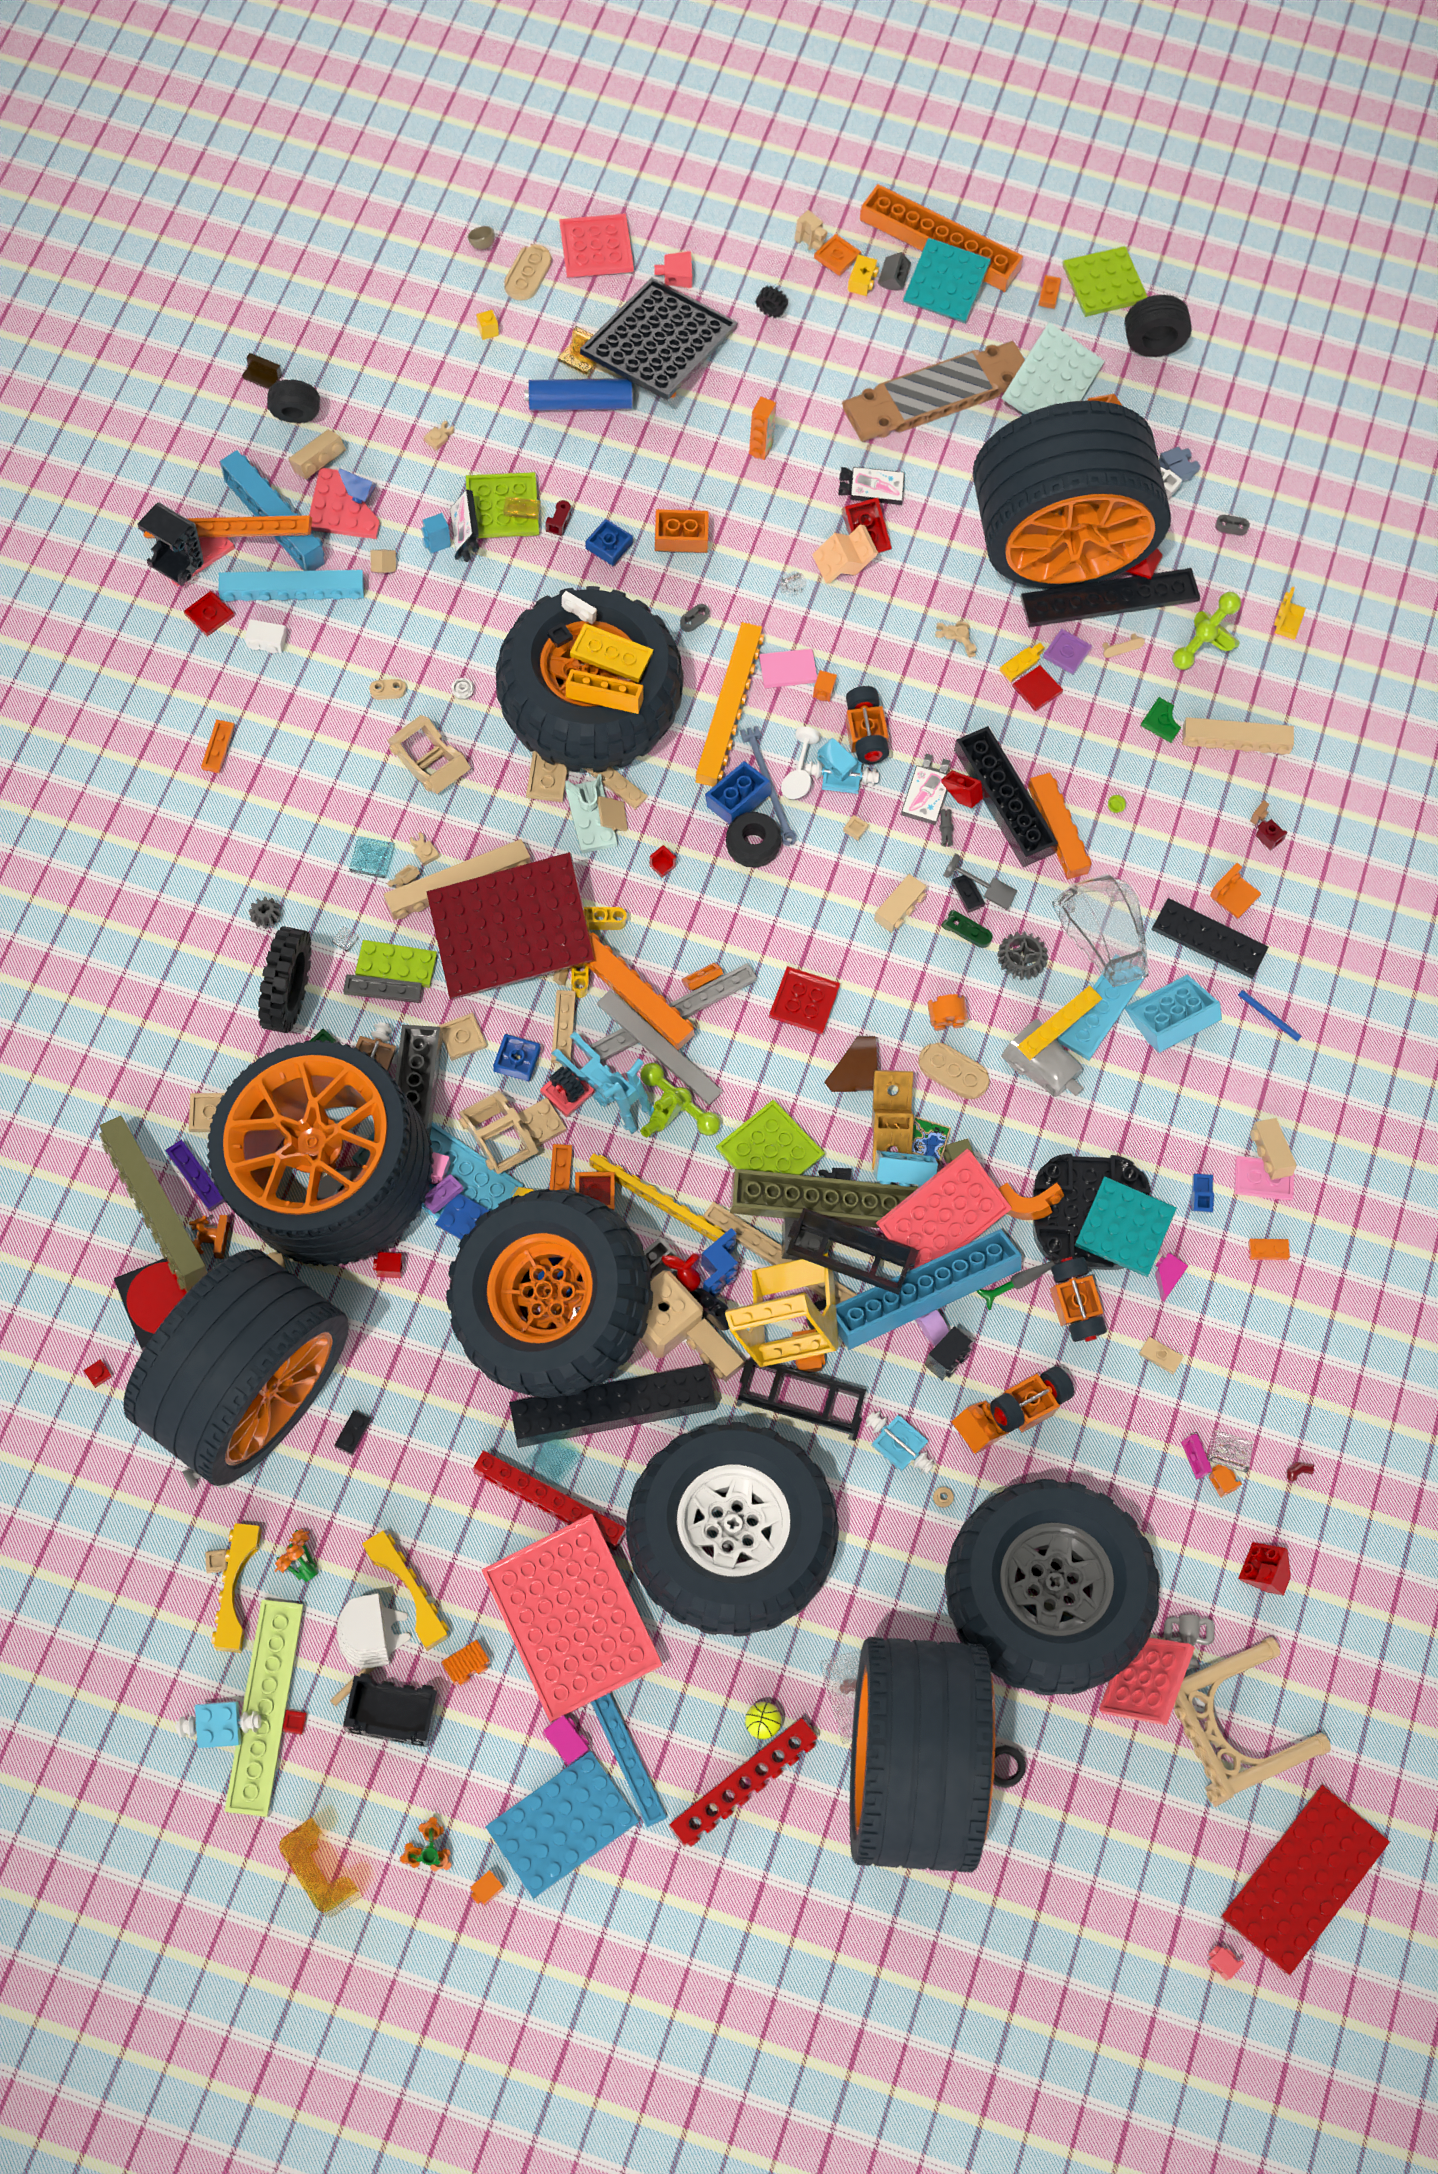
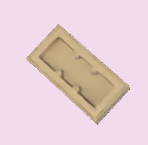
M1148 1337L1138 1354L1171 1374L1175 1373L1184 1357L1151 1337Z

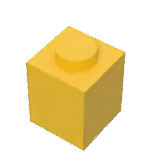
M493 310L476 314L477 328L482 340L499 336L498 322Z

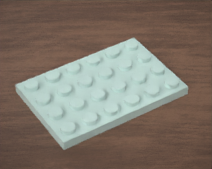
M1049 322L1003 394L1002 399L1023 414L1050 405L1081 401L1104 360Z

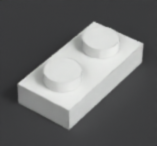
M565 591L562 595V607L566 611L579 616L581 620L593 624L596 620L597 609Z

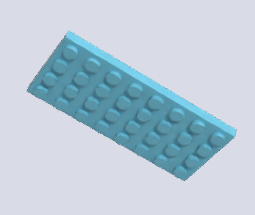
M432 1122L431 1147L433 1152L450 1157L451 1164L446 1177L451 1174L463 1186L464 1190L460 1194L492 1211L498 1207L499 1203L511 1198L518 1187L524 1188L523 1184L504 1171L499 1174L493 1170L490 1171L485 1163L487 1159ZM374 1132L367 1140L374 1142ZM360 1147L353 1155L352 1160L363 1167L370 1157V1151ZM429 1184L430 1190L433 1189L436 1185ZM423 1203L421 1207L424 1211H426L438 1220L447 1204L435 1214H433Z

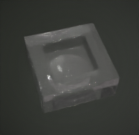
M343 926L332 942L346 952H349L358 941L359 935Z

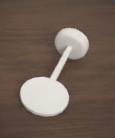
M798 727L795 732L796 738L803 743L797 770L789 773L781 784V791L788 799L794 800L804 796L811 786V777L805 770H802L807 745L819 742L821 735L817 730L810 727Z

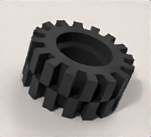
M765 286V288L761 289L755 303L757 308L760 307L759 310L761 312L764 311V315L769 314V317L773 315L774 318H779L788 306L789 300L786 298V294H782V290L778 291L777 287L773 289V286Z

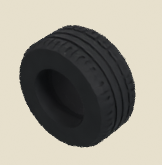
M1154 295L1138 301L1130 308L1124 321L1128 345L1138 354L1148 357H1160L1177 351L1186 344L1192 332L1188 306L1181 299L1172 295Z

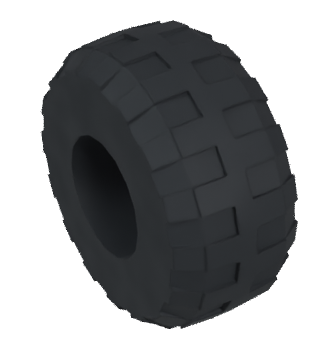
M295 379L279 380L268 390L267 408L274 417L281 421L299 424L312 421L319 413L320 396L315 387L304 381Z
M746 812L734 818L728 826L726 833V848L730 857L735 862L745 867L758 868L767 865L776 858L781 846V831L772 818L759 812ZM756 835L763 841L758 844H750L744 838Z

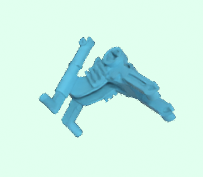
M573 1032L569 1037L574 1040V1044L591 1060L579 1070L560 1050L555 1049L551 1054L556 1057V1061L560 1062L568 1071H571L580 1081H587L596 1090L593 1093V1097L601 1106L606 1107L609 1103L616 1100L620 1114L625 1122L624 1129L626 1131L629 1130L633 1134L637 1127L629 1111L630 1106L639 1099L644 1113L647 1112L651 1117L654 1112L642 1082L637 1076V1072L644 1062L639 1058L636 1060L631 1069L626 1072L629 1079L627 1081L618 1071L612 1074L607 1065L603 1066L600 1064V1056L582 1040L578 1033Z

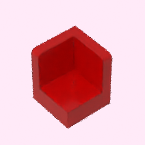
M662 845L650 855L649 866L663 878L676 867V857Z

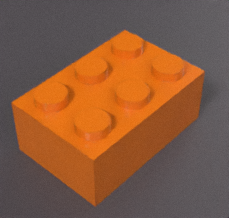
M656 509L655 551L707 553L709 511Z

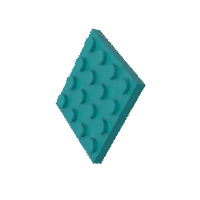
M928 238L904 295L903 302L966 324L990 266L991 259Z
M1104 1176L1075 1246L1148 1277L1177 1208Z

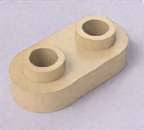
M399 679L376 680L370 684V695L377 700L398 699L405 695L406 685Z

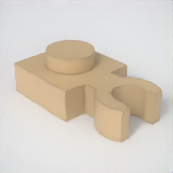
M444 421L440 429L435 426L423 437L424 442L437 451L448 441V436L454 433V426L446 429L448 422Z
M419 832L418 837L420 840L415 841L410 837V843L413 847H416L413 849L414 853L424 867L438 859L439 854L430 840L424 842V836Z

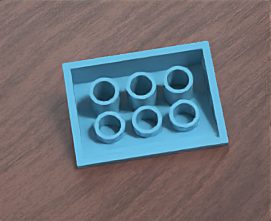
M1188 974L1125 1007L1126 1012L1146 1041L1158 1053L1222 1020L1220 1002Z

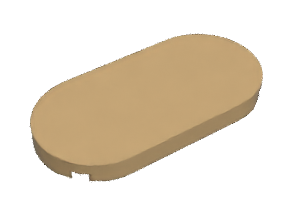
M532 244L530 247H524L520 250L504 280V287L508 296L516 300H527L537 293L552 262L551 255L546 247Z
M944 1043L926 1045L920 1052L918 1064L921 1072L960 1097L976 1099L987 1091L989 1076L986 1069Z

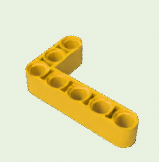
M584 907L589 930H621L626 926L627 914L623 908ZM597 917H602L603 919H602V920H596L595 918H597ZM620 917L622 920L617 921L614 918ZM585 964L571 968V991L576 992L577 998H583L588 994L589 967ZM577 968H583L584 970H583V971H577L576 969H577ZM577 985H583V986H584V987L581 988V989L576 988Z

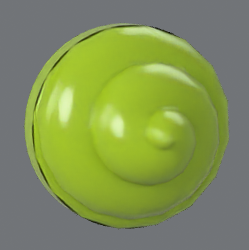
M1113 795L1108 800V808L1114 813L1122 812L1126 807V801L1121 795Z

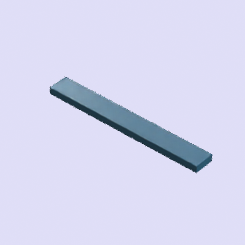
M610 1693L591 1702L647 1828L667 1819Z

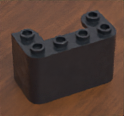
M160 502L156 503L137 523L139 530L142 532L147 531L155 536L156 544L151 548V551L154 552L153 557L147 559V564L182 586L203 565V555L197 528L193 522Z
M360 1673V1676L354 1675L343 1722L346 1732L420 1747H429L439 1700L438 1691L434 1690L435 1687L422 1685V1688L415 1690V1687L411 1685H403L402 1688L395 1686V1683L389 1681H382V1684L377 1683L372 1679V1675Z

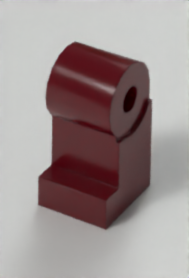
M561 500L556 503V511L553 518L548 517L545 522L546 532L563 536L571 517V505L568 501Z

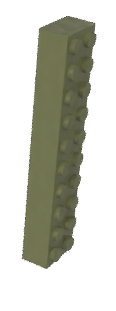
M118 1116L100 1125L101 1133H99V1137L103 1143L102 1147L105 1153L110 1155L111 1164L114 1169L117 1168L122 1184H126L127 1193L131 1199H134L138 1213H142L145 1226L152 1231L151 1236L154 1242L159 1244V1250L163 1258H167L169 1269L172 1274L176 1275V1281L180 1289H185L188 1292L207 1274L206 1266L123 1117Z
M735 1169L732 1176L730 1213L799 1219L803 1208L852 1226L879 1228L876 1222L919 1187Z

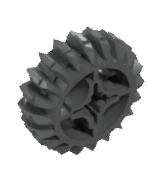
M1018 931L1015 932L1014 936L1012 934L1008 935V939L1004 938L998 948V964H1002L1001 970L1007 969L1006 975L1012 973L1013 979L1019 976L1020 981L1023 980V977L1029 980L1031 975L1034 978L1037 977L1038 973L1041 974L1043 968L1047 965L1048 955L1046 953L1048 950L1044 948V942H1039V936L1033 938V933H1030L1029 936L1026 935L1025 931L1022 935ZM1020 945L1019 948H1013V950H1010L1012 947ZM1035 962L1030 966H1025L1027 963Z

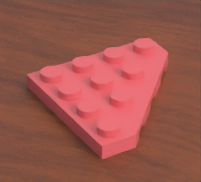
M321 468L318 473L309 515L312 517L311 531L377 539L380 527L378 518L364 502L360 504L352 501V496L348 495L338 470Z

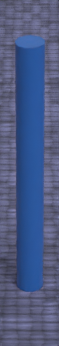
M1241 990L1238 994L1240 998L1298 1042L1302 1036L1244 990Z

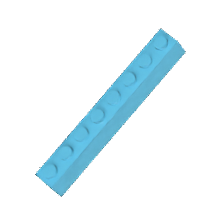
M363 570L219 572L218 592L220 600L228 602L233 600L364 598Z

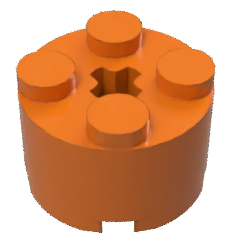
M958 994L942 995L937 997L935 1002H932V999L927 1002L930 1023L935 1031L946 1029L945 1026L961 1028L964 1027V1022L968 1020L966 1001L963 995L961 998L958 997Z

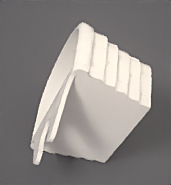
M379 1594L361 1596L349 1600L340 1614L337 1625V1641L342 1655L348 1663L360 1669L390 1665L389 1658L391 1653L410 1640L409 1633L395 1635L391 1631L394 1622L407 1620V1614L385 1607L381 1602Z

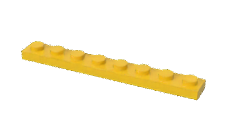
M594 1153L590 1157V1167L598 1172H614L616 1183L713 1242L725 1234L721 1227L709 1224L703 1216H696L691 1213L690 1209L685 1205L676 1204L670 1196H663L652 1185H645L635 1175L630 1176L621 1166H614L609 1163L606 1157L598 1156Z

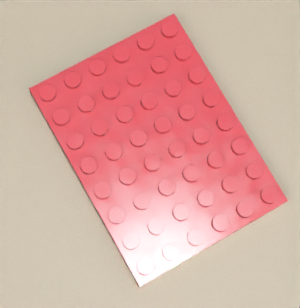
M593 1514L482 1569L483 1575L550 1722H554L562 1715L565 1716L664 1666Z

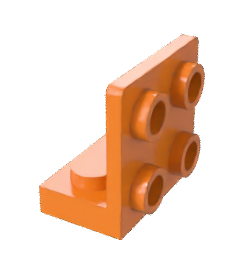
M1236 863L1213 887L1210 897L1239 919L1260 897L1261 892L1241 877L1242 866Z

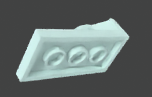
M598 774L595 781L575 785L568 780L565 781V791L581 854L617 847L615 832L611 828L601 826L597 797H605L602 775Z

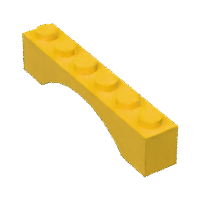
M235 1523L234 1529H230L229 1542H231L230 1550L227 1549L225 1557L228 1565L227 1570H223L222 1582H225L224 1589L220 1590L218 1599L221 1607L220 1611H217L215 1615L217 1630L213 1632L211 1640L216 1651L242 1653L245 1632L236 1614L234 1602L235 1589L244 1566L259 1550L262 1532L260 1526Z
M382 1530L363 1542V1548L375 1566L393 1573L409 1589L416 1607L415 1632L426 1651H429L448 1639L446 1632L449 1629L444 1620L439 1621L436 1617L438 1611L434 1604H428L425 1599L428 1595L423 1586H417L414 1581L417 1577L411 1568L407 1570L404 1565L406 1559L401 1551L396 1552L393 1547L396 1543L390 1534L386 1535Z

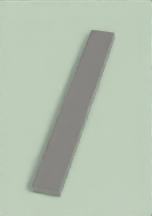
M611 990L597 1002V1005L708 1106L722 1093V1090Z

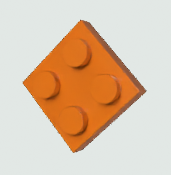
M834 234L814 254V259L841 276L856 261L858 254L861 255V251L837 234Z

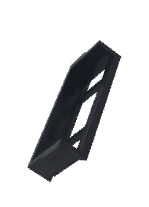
M803 1208L799 1220H794L788 1237L791 1240L786 1253L899 1295L909 1266H914L919 1250ZM801 1230L823 1237L817 1253L795 1245ZM828 1240L874 1256L875 1259L870 1272L823 1256ZM881 1259L903 1267L898 1283L875 1275Z
M751 1356L750 1360L745 1361L739 1383H742L736 1406L740 1407L742 1402L849 1434L848 1439L856 1442L862 1421L859 1413L866 1389L781 1364L759 1367ZM752 1367L776 1373L768 1400L745 1393ZM781 1375L830 1389L822 1416L774 1402ZM835 1391L859 1398L851 1424L828 1418Z

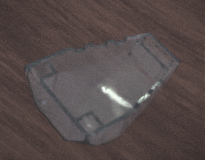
M1103 874L1071 884L1052 901V905L1068 936L1076 941V945L1081 950H1084L1088 955V959L1098 966L1101 974L1113 987L1148 977L1146 941L1139 900L1133 888L1126 881Z

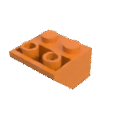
M986 1400L967 1407L951 1421L974 1454L987 1449L1010 1433L1003 1431L997 1425L992 1416L990 1404Z

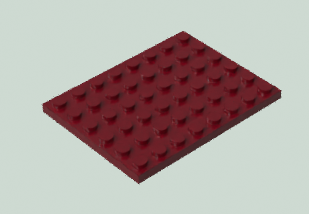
M570 852L426 891L449 999L451 1000L596 961L573 858Z

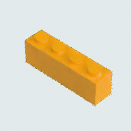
M571 669L566 681V698L638 714L643 702V685Z

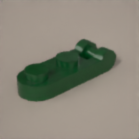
M951 910L947 920H944L941 924L943 929L957 934L977 947L986 948L992 942L991 931L955 910Z

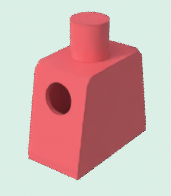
M691 251L666 254L664 256V265H654V275H664L666 285L692 288Z

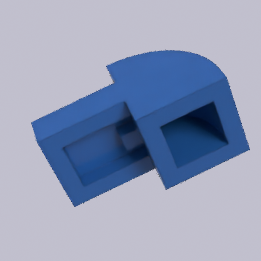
M1194 1173L1192 1175V1194L1190 1195L1191 1210L1213 1213V1175Z

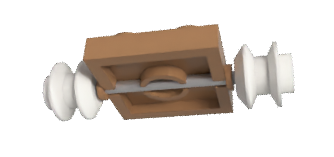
M379 1022V1024H374L376 1031L371 1032L375 1040L359 1036L356 1048L375 1058L378 1063L389 1071L396 1052V1046L383 1043L389 1041L387 1034H391L392 1030L388 1024Z

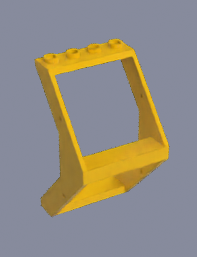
M803 1259L752 1270L753 1304L729 1309L725 1312L731 1333L759 1367L837 1351L839 1348L833 1271ZM825 1282L826 1307L822 1314L806 1293L763 1302V1296ZM806 1315L818 1331L765 1343L764 1324Z

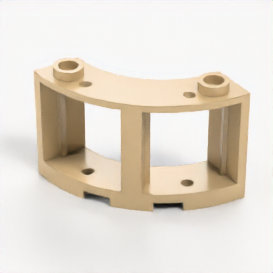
M420 715L387 739L390 744V751L399 757L407 769L423 784L424 788L428 792L432 791L438 794L471 768L462 753L458 752L451 745L446 746L441 741L442 736L431 720L426 716ZM421 728L435 748L414 762L400 743ZM441 756H444L449 761L431 776L423 771Z
M500 1091L458 1112L461 1117L459 1122L462 1128L467 1129L487 1158L485 1160L487 1167L490 1171L493 1170L497 1174L539 1152L529 1132L523 1125L518 1123L521 1119L517 1112L509 1104L506 1105L509 1102ZM500 1112L505 1115L478 1131L474 1127ZM512 1126L525 1149L496 1163L484 1141Z

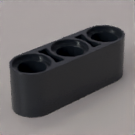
M697 1288L690 1292L703 1307L702 1318H705L722 1331L730 1329L725 1314L726 1310H729L726 1304L702 1288Z

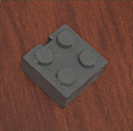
M785 1217L782 1223V1259H801L786 1253L791 1240L788 1237L794 1220L798 1221V1218ZM801 1230L795 1245L817 1253L823 1237Z

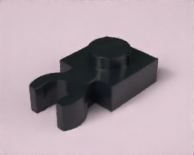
M832 1168V1173H828V1171L823 1169L818 1170L819 1176H825V1178L852 1180V1168Z

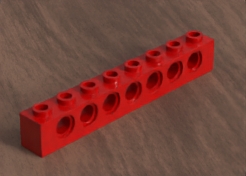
M484 1450L473 1466L474 1474L567 1525L593 1514L608 1547L615 1551L626 1534V1528Z
M802 1718L799 1719L669 1824L670 1830L684 1848L687 1845L690 1847L694 1846L700 1840L699 1836L706 1831L708 1834L717 1827L716 1822L719 1819L723 1818L725 1820L734 1813L732 1809L738 1804L740 1807L751 1799L749 1797L750 1794L754 1791L757 1793L762 1791L767 1786L766 1781L771 1777L773 1780L778 1778L783 1773L782 1768L787 1764L790 1767L800 1759L798 1756L803 1751L806 1753L810 1752L816 1746L817 1736ZM791 1739H795L799 1742L800 1747L792 1749L789 1747L788 1742ZM776 1752L781 1753L783 1761L775 1762L772 1759V1754ZM757 1766H764L767 1769V1774L759 1776L755 1768ZM747 1779L751 1786L748 1789H742L739 1786V1781ZM726 1792H730L734 1796V1800L730 1803L722 1799V1795ZM708 1806H715L718 1812L715 1816H709L705 1809ZM697 1819L700 1821L701 1827L693 1830L689 1827V1821Z

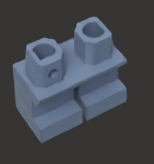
M1178 446L1160 454V467L1171 470L1182 479V482L1187 479L1189 481L1192 480L1193 475L1200 470L1198 461L1189 462V459L1192 457L1189 448L1181 450Z

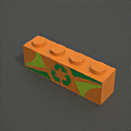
M761 396L752 411L749 454L755 458L765 460L773 445L777 402Z

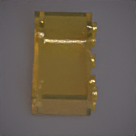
M311 1817L280 1840L279 1849L314 1906L325 1917H334L363 1897V1895L348 1877H340L331 1884L328 1883L311 1856L313 1852L319 1849L318 1838L323 1833Z

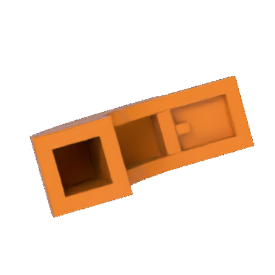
M1008 1183L998 1188L1012 1208L1006 1214L1020 1220H1036L1053 1213L1050 1205L1057 1204L1064 1196L1061 1187L1057 1183L1040 1195L1031 1198L1016 1194Z

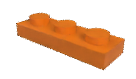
M216 719L201 764L202 770L220 773L235 728L234 723Z

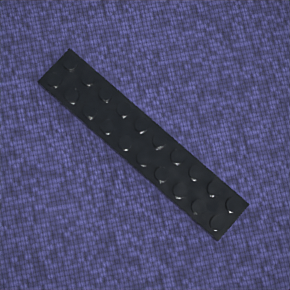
M1192 568L1154 573L1151 579L1133 576L1021 593L1020 596L1028 627L1197 602L1201 598Z

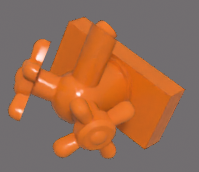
M205 1215L194 1221H189L191 1229H197L196 1239L192 1242L198 1253H204L200 1246L202 1243L214 1244L213 1253L215 1257L224 1259L230 1227L228 1215L219 1216L217 1228H205L204 1225L209 1224Z

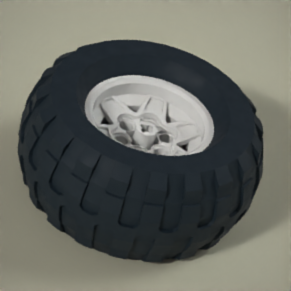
M731 1422V1424L723 1425L716 1423L707 1424L699 1427L696 1431L683 1433L670 1441L668 1446L657 1452L650 1459L645 1470L637 1479L626 1517V1540L632 1567L637 1578L647 1591L648 1596L676 1621L683 1625L687 1624L697 1628L700 1632L712 1635L747 1636L763 1630L768 1631L780 1626L784 1621L803 1611L820 1591L827 1579L835 1558L839 1537L836 1500L821 1468L794 1441H788L772 1429L766 1427L761 1429L749 1426L748 1423ZM728 1492L725 1498L718 1495L720 1493ZM752 1498H754L760 1504L753 1505L751 1502ZM738 1504L742 1507V1511L734 1512L731 1507ZM700 1510L705 1519L694 1524L696 1514ZM714 1510H719L723 1515L720 1518H715L711 1513ZM753 1518L757 1520L758 1524L756 1526H749L746 1521ZM771 1526L770 1539L767 1541L761 1534V1531ZM710 1530H715L718 1533V1536L715 1538H710L707 1535V1532ZM750 1538L753 1541V1545L745 1546L742 1540ZM725 1544L732 1545L733 1550L731 1552H725L722 1549V1546ZM701 1546H713L714 1558L710 1557ZM740 1553H744L752 1558L749 1561L736 1564Z

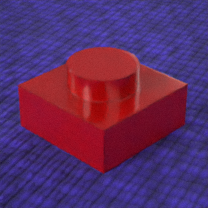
M101 1359L83 1370L95 1388L112 1378V1375Z

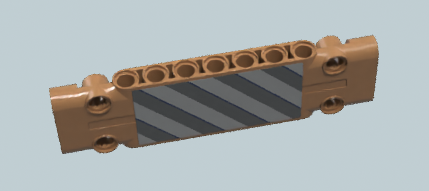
M1014 341L999 346L988 345L982 352L973 350L878 384L874 389L867 388L863 390L862 394L842 401L843 410L861 442L877 436L885 438L889 436L891 430L895 429L896 432H903L997 398L1001 393H1005L1025 359Z

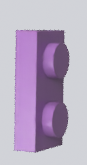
M450 1174L426 1194V1201L423 1204L435 1214L464 1190L463 1186Z

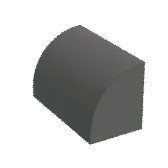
M902 252L885 258L878 284L888 290H901L904 288L911 262Z

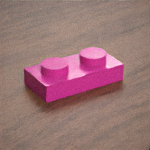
M1190 1435L1181 1443L1195 1478H1203L1212 1472L1210 1462L1206 1457L1203 1444L1199 1440L1198 1435Z

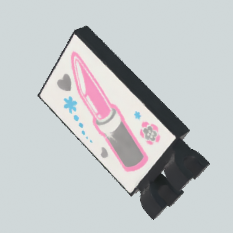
M841 467L838 495H850V500L866 501L878 497L879 503L902 505L905 472L853 467L851 471L849 468Z
M466 489L450 508L456 551L455 560H459L462 555L464 562H468L471 559L468 552L470 546L474 553L479 550L476 540L479 533L473 491Z

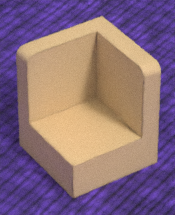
M370 550L372 572L385 573L396 571V550Z

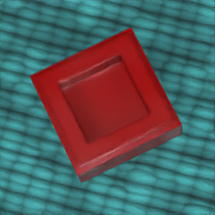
M286 1710L282 1732L303 1735L307 1713Z

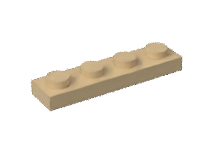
M611 766L604 772H593V768H583L594 778L601 774L602 784L635 810L648 798L645 793Z
M557 990L552 1052L558 1049L571 1061L572 1039L569 1036L573 1033L576 992ZM551 1055V1063H560L556 1061L555 1056Z

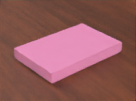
M812 649L759 654L764 688L816 683L817 673Z
M1237 1156L1235 1161L1234 1194L1292 1201L1294 1173L1293 1176L1271 1180L1269 1174L1264 1170L1262 1159Z

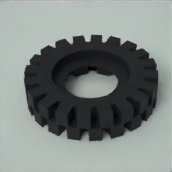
M282 926L276 932L275 939L273 938L270 945L271 951H268L266 957L267 966H264L262 973L264 980L260 984L259 991L262 994L258 1001V1007H260L258 1018L260 1019L259 1024L263 1029L289 1033L297 1021V1014H300L302 1008L301 1000L304 1001L306 993L304 988L308 984L309 976H307L311 966L309 959L312 955L310 933L305 930Z

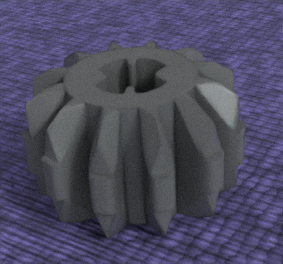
M264 897L262 901L257 898V903H251L252 909H249V915L251 916V922L255 923L257 927L263 925V928L266 929L267 925L273 927V922L279 923V917L282 913L280 905L275 903L273 898L267 900V897Z

